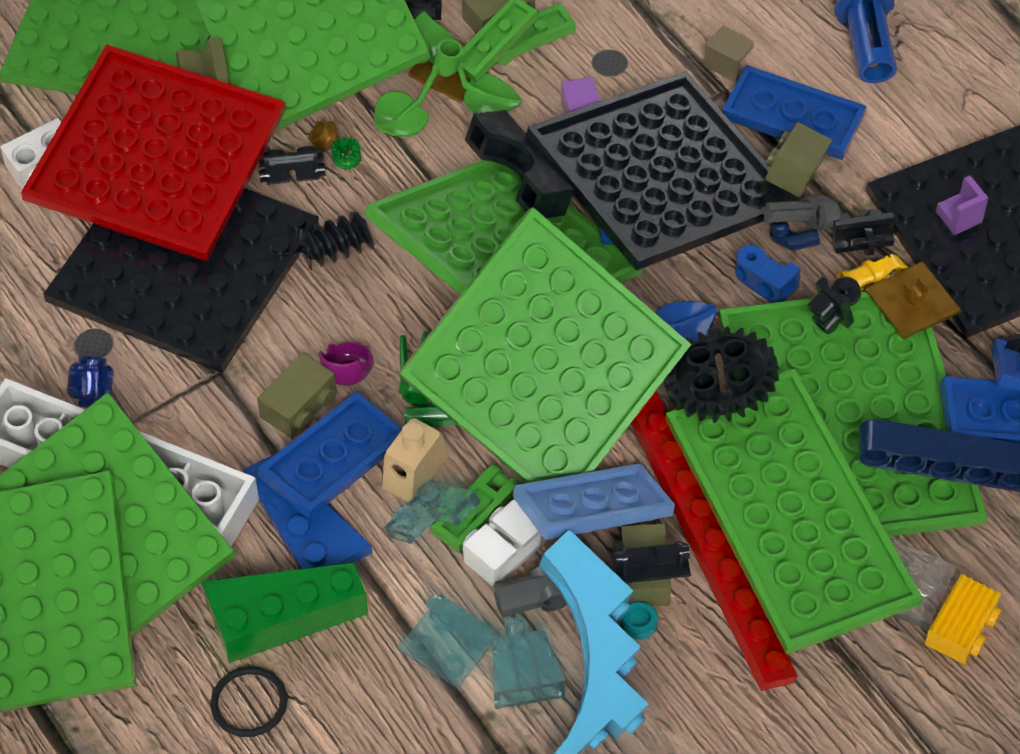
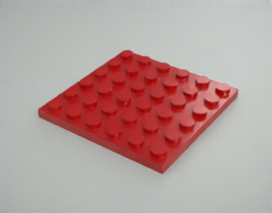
M106 44L22 189V200L208 261L286 110V103L276 98Z

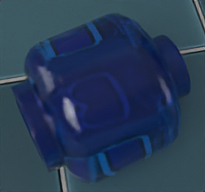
M79 356L78 361L73 362L69 366L66 391L70 397L78 400V406L88 408L105 394L109 393L112 396L114 369L106 364L107 359Z

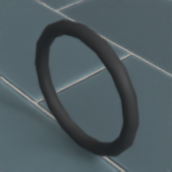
M243 667L229 672L218 681L212 691L210 708L214 720L224 731L237 737H255L269 732L279 724L287 709L288 695L283 682L274 673L261 667ZM246 674L260 675L269 679L277 687L280 696L279 709L273 719L264 726L254 729H239L228 724L221 717L218 708L219 695L224 686L234 678Z

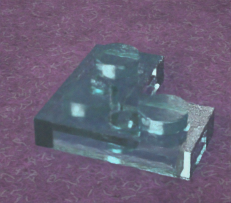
M430 480L418 489L417 494L404 507L395 512L393 518L384 526V529L390 538L412 544L435 520L458 526L481 501L475 491Z

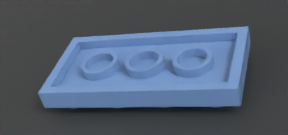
M641 463L519 484L514 486L513 498L545 540L560 538L568 530L574 534L588 533L595 530L673 516L675 507L673 501Z

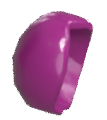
M344 342L338 345L330 343L325 354L323 351H319L321 365L335 373V383L337 385L351 386L365 379L373 368L374 358L371 351L359 342Z

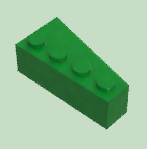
M354 563L202 581L205 601L229 663L368 614L366 592Z

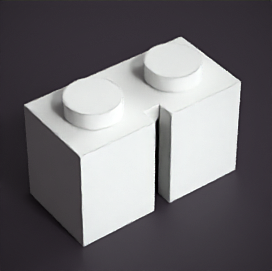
M515 499L505 507L497 508L489 518L490 524H485L480 529L472 530L463 542L464 563L492 587L504 581L545 544V539Z

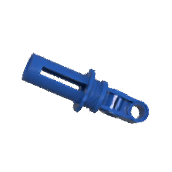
M839 0L835 3L834 12L838 16V21L849 25L859 78L866 83L884 82L892 78L897 72L886 19L887 14L894 8V0ZM867 23L870 26L874 48L871 47ZM874 64H877V65H878V67H874V68L869 67V66L874 65Z

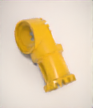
M891 254L890 257L885 256V258L874 263L871 260H866L855 269L848 272L846 270L838 272L836 277L838 279L843 277L855 279L859 283L861 291H863L867 287L890 277L889 273L894 269L896 272H892L891 276L908 269V266L899 256Z

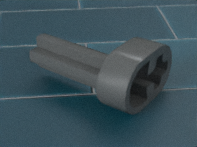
M825 195L806 196L803 201L767 202L765 207L761 209V213L764 214V222L804 221L806 225L816 230L833 229V220L840 219V209L837 202Z

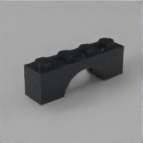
M506 110L473 114L465 141L481 160L499 163L518 174L522 179L516 201L525 212L529 208L534 207L545 218L565 216L575 190L574 187L530 140Z

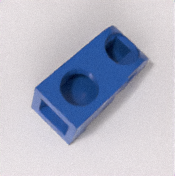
M755 245L744 246L738 251L736 260L737 279L770 303L784 302L799 288L801 269L793 263L789 262L783 267L771 258L766 257L765 251Z

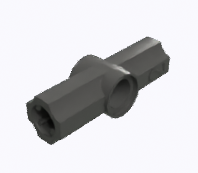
M539 566L529 576L493 585L496 606L502 618L541 608L545 612H551L567 606L557 586Z

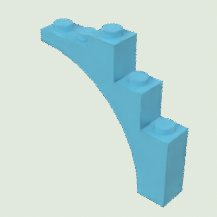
M568 530L543 554L539 567L557 586L572 612L581 638L584 661L583 693L575 723L566 740L554 754H581L588 746L595 750L608 737L609 733L616 740L625 731L632 735L646 720L642 713L648 706V703L622 679L638 664L635 656L641 648L616 623L630 609L631 606L627 602L633 590L572 531Z

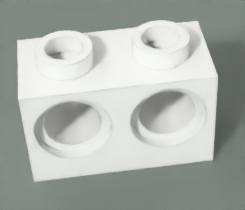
M58 118L0 146L5 167L21 189L24 188L61 123Z

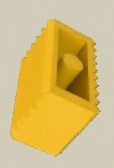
M961 574L931 625L925 645L964 665L967 663L970 655L978 657L987 637L982 635L987 626L992 629L995 627L1003 610L997 606L1001 596L999 591L987 588L985 584H980L972 578H967L965 574Z

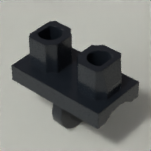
M880 209L869 210L861 217L852 218L848 214H840L839 220H833V249L835 254L863 250L864 254L869 256L874 255L875 248L894 246L893 227L895 216L893 213H882Z
M821 277L815 283L818 295L808 303L810 311L814 314L812 317L813 322L828 335L840 323L848 329L854 323L850 306L855 305L861 298L859 283L851 277H843L836 280L830 289L827 280Z

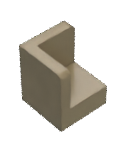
M723 25L705 46L704 66L735 82L740 75L741 61L753 49L754 41Z

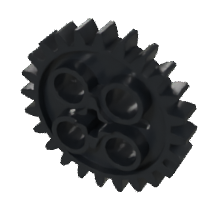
M726 326L723 334H718L717 330L712 328L710 336L706 337L703 333L698 332L697 341L687 338L686 340L691 346L664 379L670 402H675L678 411L685 409L687 417L697 412L699 421L702 422L707 415H711L713 423H716L720 416L725 415L727 421L730 422L733 413L737 412L744 418L746 417V408L749 407L757 411V401H769L767 392L776 391L774 382L779 381V366L772 346H767L765 338L757 340L756 332H752L745 337L743 328L738 329L735 334H731L729 326ZM718 353L721 354L728 390L726 395H722L715 361V355Z

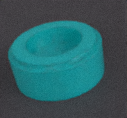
M637 601L630 603V609L621 618L622 629L635 640H644L651 637L656 632L658 626L657 611L646 602Z

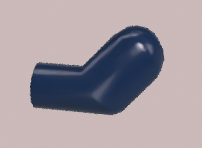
M773 222L771 224L772 232L770 236L773 242L789 250L796 251L820 245V238L816 229L795 233L789 230L787 222Z

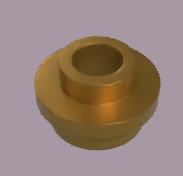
M321 120L312 128L309 141L313 143L316 150L323 149L324 151L325 149L332 148L333 142L337 141L339 137L338 125L332 121Z

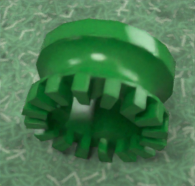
M343 137V139L338 138V141L333 142L332 159L335 166L346 170L355 168L360 164L361 148L356 139H351V137L346 139ZM348 151H352V154H347L346 156L342 155L341 157V153L346 154L348 153Z

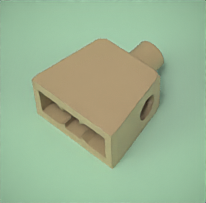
M415 418L410 419L403 426L402 431L384 455L382 490L413 505L448 457L443 434Z

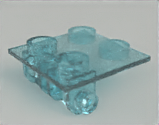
M433 594L426 603V607L429 609L428 612L397 647V650L458 688L498 639L501 632L443 595L437 597Z

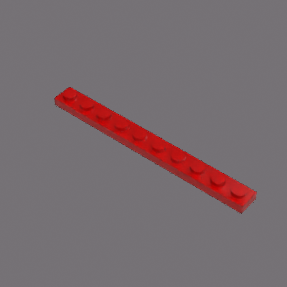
M655 391L633 419L631 425L663 491L675 504L674 513L760 690L764 691L793 684L798 675L779 642L666 421L667 411L657 391Z

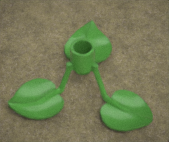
M423 11L414 21L431 54V58L420 62V64L431 61L433 64L432 72L415 102H413L409 95L403 92H388L382 95L375 105L374 125L382 132L396 137H409L421 132L425 128L429 117L427 112L418 106L422 104L437 74L448 77L457 71L459 72L462 87L467 90L463 97L464 104L474 114L501 110L509 112L520 106L522 100L504 81L488 73L477 83L472 79L468 83L464 71L465 63L460 62L463 52L462 45L454 40L453 36L444 27L436 23Z

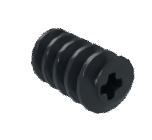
M356 211L350 212L349 221L343 215L338 216L336 225L332 220H326L324 230L319 224H314L311 234L305 228L299 231L301 252L311 271L312 260L314 259L320 267H324V256L326 255L335 263L337 262L338 251L346 259L349 258V247H353L358 254L362 253V243L364 242L371 250L374 249V242L368 224Z

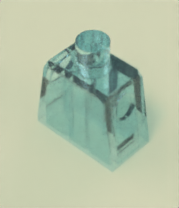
M521 617L507 620L504 623L506 636L493 639L494 708L500 709L565 698L564 674L546 632L543 630L528 632L526 620Z

